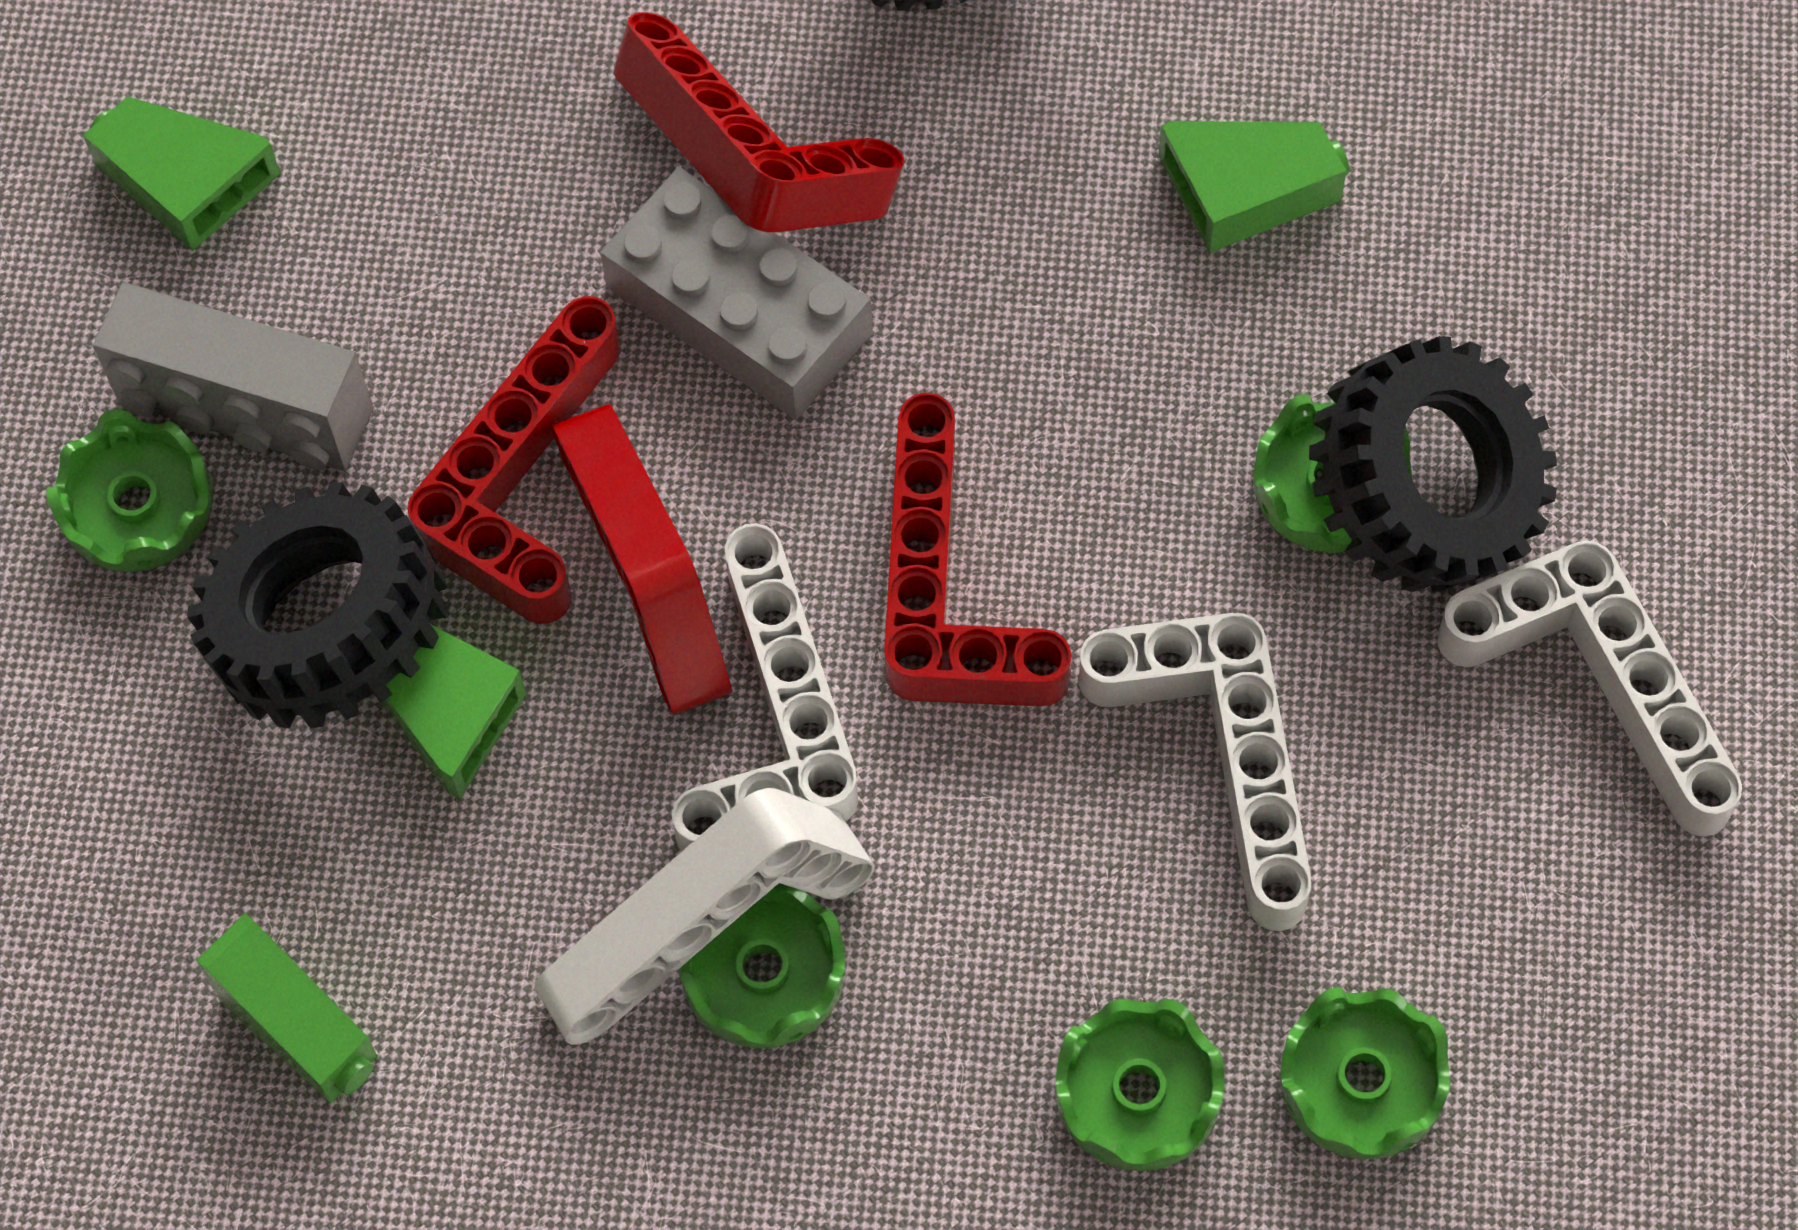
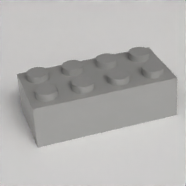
M679 166L600 251L607 288L794 420H797L873 334L872 307L869 297L778 234L759 231L747 226L714 190Z
M123 281L92 345L118 403L129 412L143 417H151L153 413L175 419L185 429L198 434L206 435L210 431H215L233 437L243 447L256 452H266L268 448L291 455L301 465L315 470H323L328 466L341 471H347L374 409L356 352Z

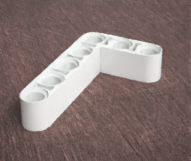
M757 523L745 524L735 529L729 535L725 544V557L729 584L786 761L701 785L684 792L676 800L672 810L675 836L681 852L700 836L691 833L687 829L693 820L699 817H711L718 821L742 799L761 789L776 788L835 810L843 816L846 822L853 816L858 805L856 769L781 541L776 532L765 525ZM759 555L769 560L765 566L759 569H748L740 565L744 559L750 556ZM776 610L788 616L777 625H767L758 621V618L768 611ZM791 666L802 668L807 672L803 678L793 682L782 681L775 676L780 670ZM805 723L820 724L826 729L822 735L815 739H803L794 734V731ZM824 780L838 781L845 787L840 794L827 798L818 796L812 791L816 784Z
M1592 541L1576 542L1462 590L1451 597L1444 610L1437 640L1440 652L1448 661L1457 666H1477L1564 628H1568L1675 821L1688 833L1703 837L1714 835L1726 826L1741 797L1742 783L1739 774L1618 562L1605 546ZM1574 573L1587 574L1596 581L1597 585L1592 587L1581 586L1575 583L1570 575ZM1518 597L1530 598L1536 601L1541 609L1525 611L1517 607L1513 599ZM1462 621L1474 622L1482 628L1484 633L1477 636L1466 635L1459 631L1455 624ZM1605 626L1617 627L1626 634L1628 639L1622 641L1611 640L1600 631V628ZM1646 680L1655 686L1659 694L1652 696L1643 695L1632 687L1630 681ZM1666 734L1678 735L1688 743L1690 749L1684 751L1673 750L1663 742L1661 736ZM1697 789L1711 791L1720 799L1721 806L1710 807L1701 804L1694 797L1692 791Z
M1227 613L1106 629L1093 633L1085 640L1080 650L1078 685L1082 695L1089 702L1100 707H1117L1210 695L1251 917L1261 927L1270 931H1284L1293 928L1301 921L1306 911L1311 891V874L1268 645L1262 626L1253 617L1244 613ZM1235 644L1244 647L1250 655L1240 660L1226 657L1220 649L1223 646ZM1164 653H1176L1182 656L1187 663L1177 668H1168L1161 665L1156 658ZM1102 661H1112L1119 664L1123 671L1115 676H1103L1098 674L1092 667ZM1239 703H1249L1256 706L1261 711V715L1253 719H1243L1236 716L1230 708ZM1250 762H1260L1266 765L1273 774L1265 779H1253L1248 777L1241 770V767ZM1261 822H1271L1283 831L1284 836L1273 841L1264 840L1253 832L1252 827ZM1272 883H1282L1289 886L1294 891L1296 897L1285 903L1275 902L1264 894L1263 888Z
M776 788L758 790L738 802L550 965L538 977L535 983V990L567 1043L579 1045L589 1042L612 1027L778 883L826 899H838L863 886L872 876L875 865L839 812Z

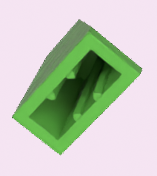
M129 96L113 109H108L98 115L90 129L83 134L95 166L191 251L197 248L281 174L271 143L263 136Z
M1170 121L1161 125L1158 156L1209 253L1342 200L1345 177L1350 172L1348 158L1342 145L1337 140L1332 142L1329 140L1320 122Z
M432 625L439 636L434 648L419 647L413 657L420 668L411 678L399 673L386 684L392 695L381 702V704L447 792L461 799L526 696V691L520 670Z
M246 913L196 960L219 1001L330 1104L342 1092L345 1095H349L367 1080L373 1070V1064L371 1063L378 1057L369 1037Z

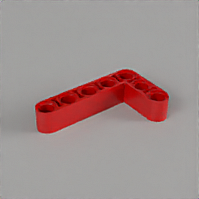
M638 12L628 17L614 66V76L737 217L747 226L767 233H779L875 220L887 214L905 163L903 154L894 145L875 138H859L787 147L675 23L666 17L651 12Z
M582 296L572 300L563 308L416 488L408 501L410 521L437 562L526 620L536 624H549L559 620L567 613L571 605L572 592L563 559L554 550L495 512L554 440L551 425L569 419L574 415L612 368L620 355V341L612 307L603 299L595 296ZM589 330L603 332L600 336L591 340L578 338L583 332ZM553 375L566 378L560 384L554 386L540 384L545 378ZM515 421L529 423L527 427L518 432H506L503 430L509 423ZM478 467L491 469L490 473L480 479H468L465 477L468 472ZM449 514L453 516L452 520L443 526L431 527L426 525L436 515ZM490 546H498L504 549L500 555L492 559L476 557L482 549ZM538 579L555 581L552 587L543 592L526 590L528 585Z
M929 392L916 394L908 398L901 406L898 416L884 644L887 684L894 694L910 701L1036 707L1053 705L1060 701L1068 692L1071 679V649L1063 636L1055 631L1040 628L946 624L955 461V416L952 406L942 396ZM922 426H932L941 432L933 437H922L915 434L914 430ZM920 482L932 483L938 487L932 493L923 495L910 490L911 486ZM915 539H926L935 544L932 549L925 552H915L906 547L909 542ZM916 596L927 598L932 602L928 608L919 611L907 609L902 605L905 600ZM908 655H920L929 660L925 667L918 670L905 669L898 664L902 658ZM980 657L990 661L993 667L985 672L975 673L968 671L962 665L971 658ZM1045 660L1054 664L1058 669L1050 675L1040 676L1030 672L1027 666L1034 661Z
M608 403L551 425L555 442L569 476L631 599L657 683L671 715H678L733 693L694 564L612 405Z

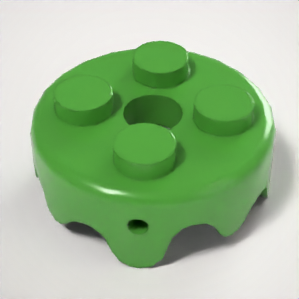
M1301 394L1286 403L1277 419L1260 438L1253 474L1255 497L1264 517L1272 527L1292 543L1312 551L1343 553L1352 540L1344 528L1333 532L1329 531L1324 519L1334 513L1328 495L1315 497L1312 482L1316 481L1314 476L1323 469V464L1309 460V446L1325 438V431L1313 424L1316 413L1336 403L1318 404L1313 402L1309 395ZM1405 428L1403 450L1408 474L1413 481L1410 461V439Z
M112 409L103 413L98 419L94 430L81 439L71 441L63 447L60 453V465L55 486L47 487L46 489L50 509L72 548L93 564L108 570L121 572L151 570L168 564L185 553L200 537L209 520L213 503L212 481L201 452L183 430L170 421H166L164 424L143 422L134 417L130 412L122 409ZM132 487H144L151 491L146 504L138 509L125 510L118 506L120 496Z
M778 883L679 968L680 979L687 1003L697 1019L713 1034L733 1044L750 1048H776L796 1042L816 1030L831 1014L841 996L845 979V954L839 923L831 909L823 907L805 891ZM769 953L780 960L782 968L779 974L771 981L756 982L745 974L744 967L746 962L756 954Z
M1334 987L1324 991L1315 998L1295 1023L1285 1042L1279 1074L1281 1092L1288 1112L1305 1135L1320 1147L1340 1156L1361 1160L1379 1159L1406 1151L1422 1140L1435 1125L1450 1091L1448 1040L1443 1025L1435 1016L1426 1015L1405 1000L1402 995L1391 989L1380 988L1370 992L1350 993L1345 992L1342 987ZM1358 1061L1369 1062L1375 1065L1381 1072L1383 1084L1372 1092L1357 1091L1346 1080V1068Z
M1128 999L1114 1000L1106 1004L1097 1014L1082 1025H1074L1066 1034L1060 1049L1056 1068L1055 1095L1058 1112L1071 1137L1084 1151L1100 1162L1119 1169L1133 1171L1166 1168L1186 1159L1202 1146L1215 1127L1224 1097V1066L1221 1053L1200 1030L1192 1012L1178 1001L1163 999L1159 1002H1141ZM1132 1073H1144L1154 1079L1159 1092L1150 1102L1135 1104L1128 1101L1122 1095L1120 1083L1126 1076Z

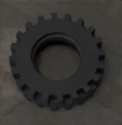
M1438 336L1422 343L1421 339H1418L1357 365L1348 371L1351 377L1332 385L1326 394L1336 404L1317 411L1313 422L1315 426L1325 431L1324 440L1309 446V460L1323 464L1324 478L1312 482L1315 497L1328 495L1334 513L1324 519L1329 531L1333 532L1344 528L1352 540L1344 552L1353 562L1368 556L1375 561L1371 573L1372 577L1384 582L1402 575L1401 590L1415 592L1431 586L1432 592L1442 591L1508 568L1507 563L1524 558L1532 550L1526 539L1544 533L1549 521L1538 513L1539 507L1555 502L1557 488L1544 483V470L1557 466L1556 452L1543 451L1538 434L1550 429L1545 415L1533 419L1525 405V402L1534 395L1527 384L1524 383L1513 388L1504 379L1510 365L1500 357L1485 364L1480 361L1482 346L1471 341L1452 349L1451 337ZM1429 406L1445 413L1458 425L1472 450L1478 476L1477 495L1471 510L1462 518L1454 519L1440 514L1421 497L1408 474L1403 450L1405 428L1410 415L1418 407Z
M343 482L329 483L325 496L315 497L308 486L295 490V502L285 507L279 508L275 500L261 506L265 517L251 527L241 520L231 529L237 538L227 550L215 546L207 558L214 567L210 576H196L192 589L202 601L201 603L188 606L187 618L197 630L190 634L193 644L237 704L241 703L249 715L259 721L268 714L275 725L281 728L290 729L296 716H301L310 729L324 727L326 713L339 710L345 720L359 715L357 703L372 694L376 696L380 703L392 695L386 684L395 676L402 673L411 678L418 671L420 666L413 656L419 647L433 649L439 639L438 634L430 624L431 620L446 618L448 606L439 594L440 591L447 589L446 579L438 568V562L407 515H404L397 502L389 496L381 501L375 490L365 485H361L352 497ZM352 562L362 563L360 579L349 598L328 618L305 630L284 634L264 632L265 623L276 604L300 582L332 566Z

